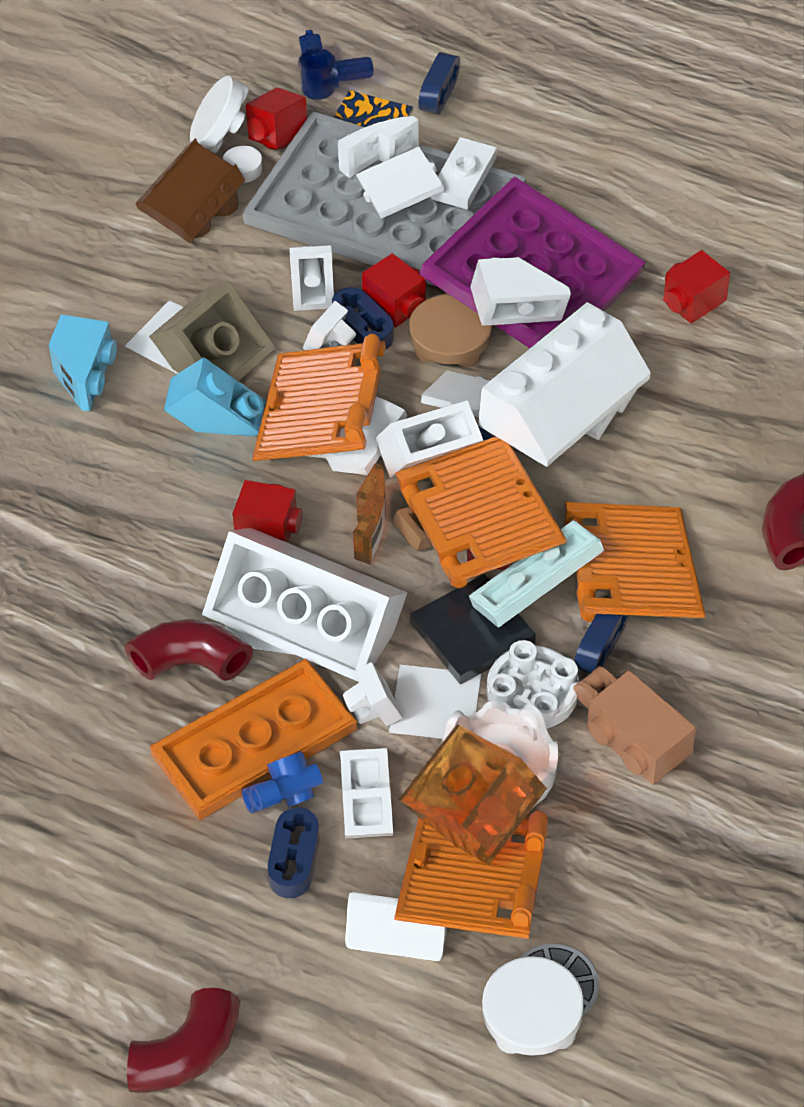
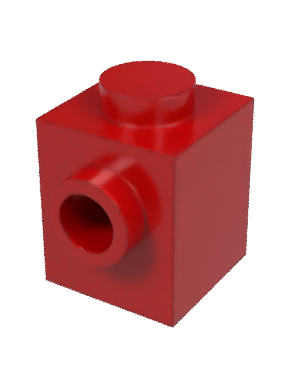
M276 87L246 103L248 139L261 143L269 149H282L286 147L307 120L306 97Z
M700 250L682 263L674 264L666 272L663 301L671 311L680 314L692 324L727 301L730 272L706 252Z
M391 253L362 272V291L391 317L393 326L396 328L408 320L415 308L426 300V279L420 275L418 269L411 268L395 254Z
M244 480L232 513L234 530L252 528L288 543L291 533L298 534L302 522L303 510L302 508H297L296 490L279 484H265Z

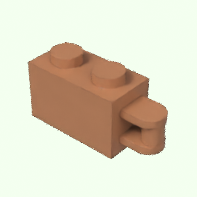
M599 666L574 685L573 689L576 692L575 694H577V698L588 708L587 727L593 738L601 745H608L622 758L625 766L636 775L641 774L652 785L693 753L696 727L630 670L617 679L605 668Z

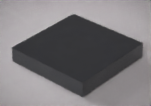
M486 574L473 579L464 587L457 588L410 613V623L460 685L490 669L501 655L509 651L513 643L526 640L535 644L536 634L519 614L498 628L473 607L469 595L490 581Z

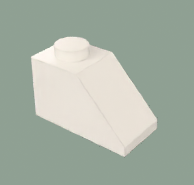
M331 245L290 247L294 311L328 309L332 305V298L334 296Z
M519 257L478 260L470 286L482 326L561 321L571 295L568 286Z
M467 400L390 423L375 440L389 477L392 478L395 477V472L482 442L483 438Z

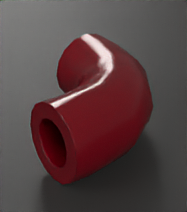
M804 473L783 483L765 507L762 535L769 557L779 570L794 569L804 563Z
M194 619L161 623L135 636L124 647L126 655L135 669L151 681L164 671L184 664L201 665L213 672L219 679L228 681L238 676L246 668L253 655L252 646L241 636L220 624Z
M212 987L197 990L191 995L186 1020L176 1032L163 1039L131 1041L127 1059V1084L129 1092L147 1093L178 1088L208 1072L230 1045L239 1016L240 999L231 991Z

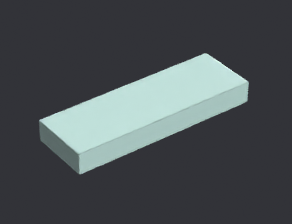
M573 520L561 529L567 543L513 563L469 595L473 607L499 628L602 553L604 549L601 540Z

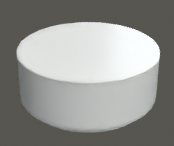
M251 146L233 147L223 156V160L231 165L236 163L245 179L244 183L257 179L262 173V156L257 149Z

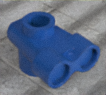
M300 751L267 764L272 779L243 789L242 797L246 808L251 814L279 804L282 799H285L288 807L315 797L312 788L323 784V780L317 765L312 764L308 766L303 752Z

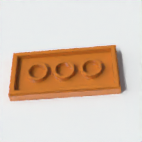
M307 658L149 747L151 756L200 821L242 797L243 789L272 779L267 764L300 751L303 752L305 759H308L356 731L357 720Z

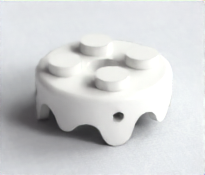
M489 701L485 703L482 709L470 716H465L460 710H456L447 721L439 749V771L442 782L454 800L474 813L488 817H508L528 811L546 797L553 787L557 774L558 744L550 737L543 715L534 705L526 704L521 709H514L498 701ZM502 757L508 760L511 765L505 770L495 771L487 767L485 763L491 758Z

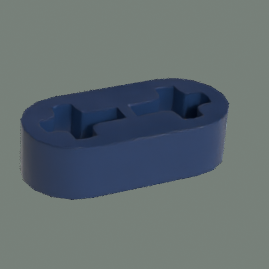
M444 52L438 53L421 86L418 100L419 110L437 115L441 113L459 75V56Z
M346 287L334 294L332 304L336 301L348 310L344 322L356 333L353 340L357 344H362L364 338L369 334H376L380 341H385L386 350L392 345L394 341L393 320L364 291L354 287Z
M596 614L582 638L575 655L574 662L578 669L592 673L597 667L604 666L626 626L629 615Z
M300 807L286 810L279 816L276 822L268 860V880L272 891L283 898H296L303 895L309 889L312 882L320 840L318 820L315 814L308 809ZM296 826H303L305 831L300 834L299 844H292L291 833L295 831ZM289 860L296 861L297 873L293 874L292 880L283 879L282 874L287 872Z

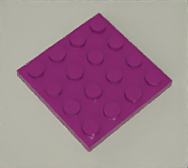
M514 176L422 264L420 275L477 314L478 311L470 286L478 260L519 257L568 286L571 295L561 321L495 325L530 349L587 302L605 312L642 273L646 262Z

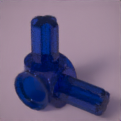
M306 30L305 35L299 37L301 56L298 59V67L301 77V91L306 97L314 100L325 99L331 96L335 89H339V82L364 79L373 76L374 68L370 57L336 61L334 54L323 49L320 35L313 34V30Z

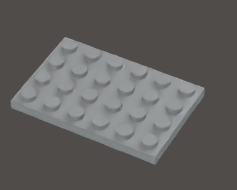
M312 111L243 211V221L246 225L311 246L331 245L332 253L372 266L393 253L411 268L414 267L421 271L422 264L514 176L526 183V177L491 167L468 210L435 201L429 197L381 219L372 203L365 201V191L360 185L356 174L348 178L339 170L338 141L365 127ZM419 144L429 163L433 162L435 164V173L438 176L450 154ZM377 160L376 162L369 165L362 171L367 170L375 165H378L382 163V161ZM426 279L427 284L436 286Z

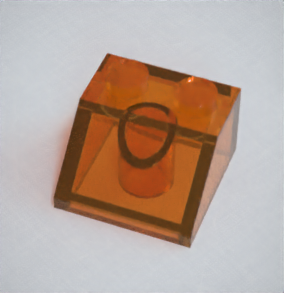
M456 724L398 800L456 847L489 866L547 788L520 757Z

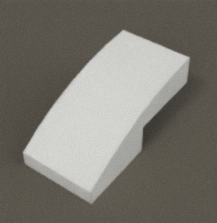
M414 116L390 119L362 128L338 141L339 170L348 178H351L377 160L384 162L418 147V119Z
M387 748L340 751L345 839L393 836Z

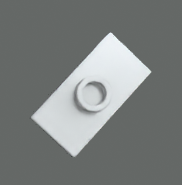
M460 137L438 175L444 186V191L431 196V199L468 210L497 158V147Z

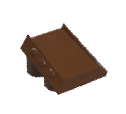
M195 138L135 204L140 211L191 243L194 238L203 237L210 231L211 219L215 215L228 216L238 209L237 190L245 182V179L236 163L231 165L201 146Z

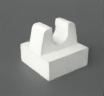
M334 301L311 327L303 349L312 350L350 345L349 343L355 338L356 333L344 322L348 310Z
M370 662L357 669L356 673L360 682L343 694V698L349 711L354 712L358 723L362 724L380 717L388 727L403 719L388 683L374 664Z

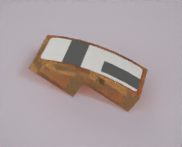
M376 463L356 494L357 522L359 523L353 531L354 559L369 565L381 542L386 518L385 476L383 466Z

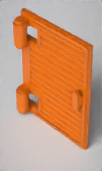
M369 334L364 338L362 344L279 353L252 457L253 461L364 450L367 440L363 432V426H368L371 422L381 374L377 357L385 355V341H380L376 334ZM360 358L361 366H355L356 359ZM341 428H345L346 436L339 437Z
M496 436L395 472L396 479L400 484L401 493L412 513L418 517L439 556V563L451 585L456 588L464 587L469 578L567 543L565 536L511 445ZM430 477L434 487L420 491L417 481ZM470 549L475 559L460 564L457 553Z
M565 502L564 525L566 526L574 520L582 526L583 518H596L598 526L583 527L601 540L604 549L602 553L576 571L578 581L577 599L582 619L586 622H592L596 614L705 618L706 614L681 507ZM596 589L610 590L611 598H596Z
M421 806L394 920L529 939L531 917L535 906L544 844L548 831V817L542 811H535L527 820L512 817H488L474 812ZM513 834L526 836L525 844L512 842ZM498 909L512 910L511 919L497 917Z

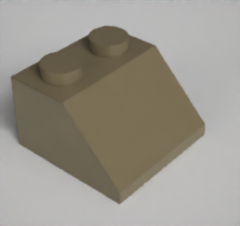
M229 281L204 289L149 336L171 368L177 373H180L204 357L237 381L276 349Z

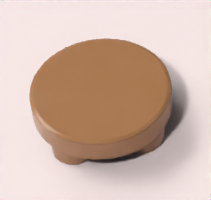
M441 294L426 299L415 308L409 321V336L415 348V356L420 361L472 367L479 362L480 355L491 342L492 325L482 326L479 314L451 295Z

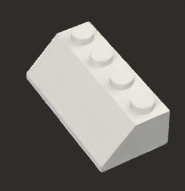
M587 302L482 387L478 426L547 467L648 381L651 372L623 323Z
M245 528L229 531L202 615L360 682L356 670L370 662L375 664L395 631L408 592L255 529Z

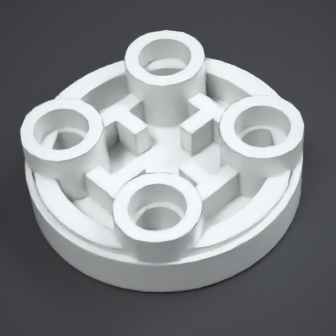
M229 75L217 81L209 90L196 112L190 130V142L196 138L201 146L216 154L228 131L231 133L237 132L244 120L245 113L239 109L248 94L249 87Z
M526 640L517 641L511 645L508 652L501 655L494 662L487 678L488 701H498L514 709H521L526 704L534 705L542 713L546 729L554 727L567 719L577 704V694H575L576 692L573 689L574 685L579 682L577 665L572 659L566 658L555 650L535 646L532 642Z
M534 956L514 959L498 968L486 983L482 998L484 1022L499 1049L505 1053L543 1055L558 1049H565L573 1044L582 1022V990L574 975L564 966L553 960Z

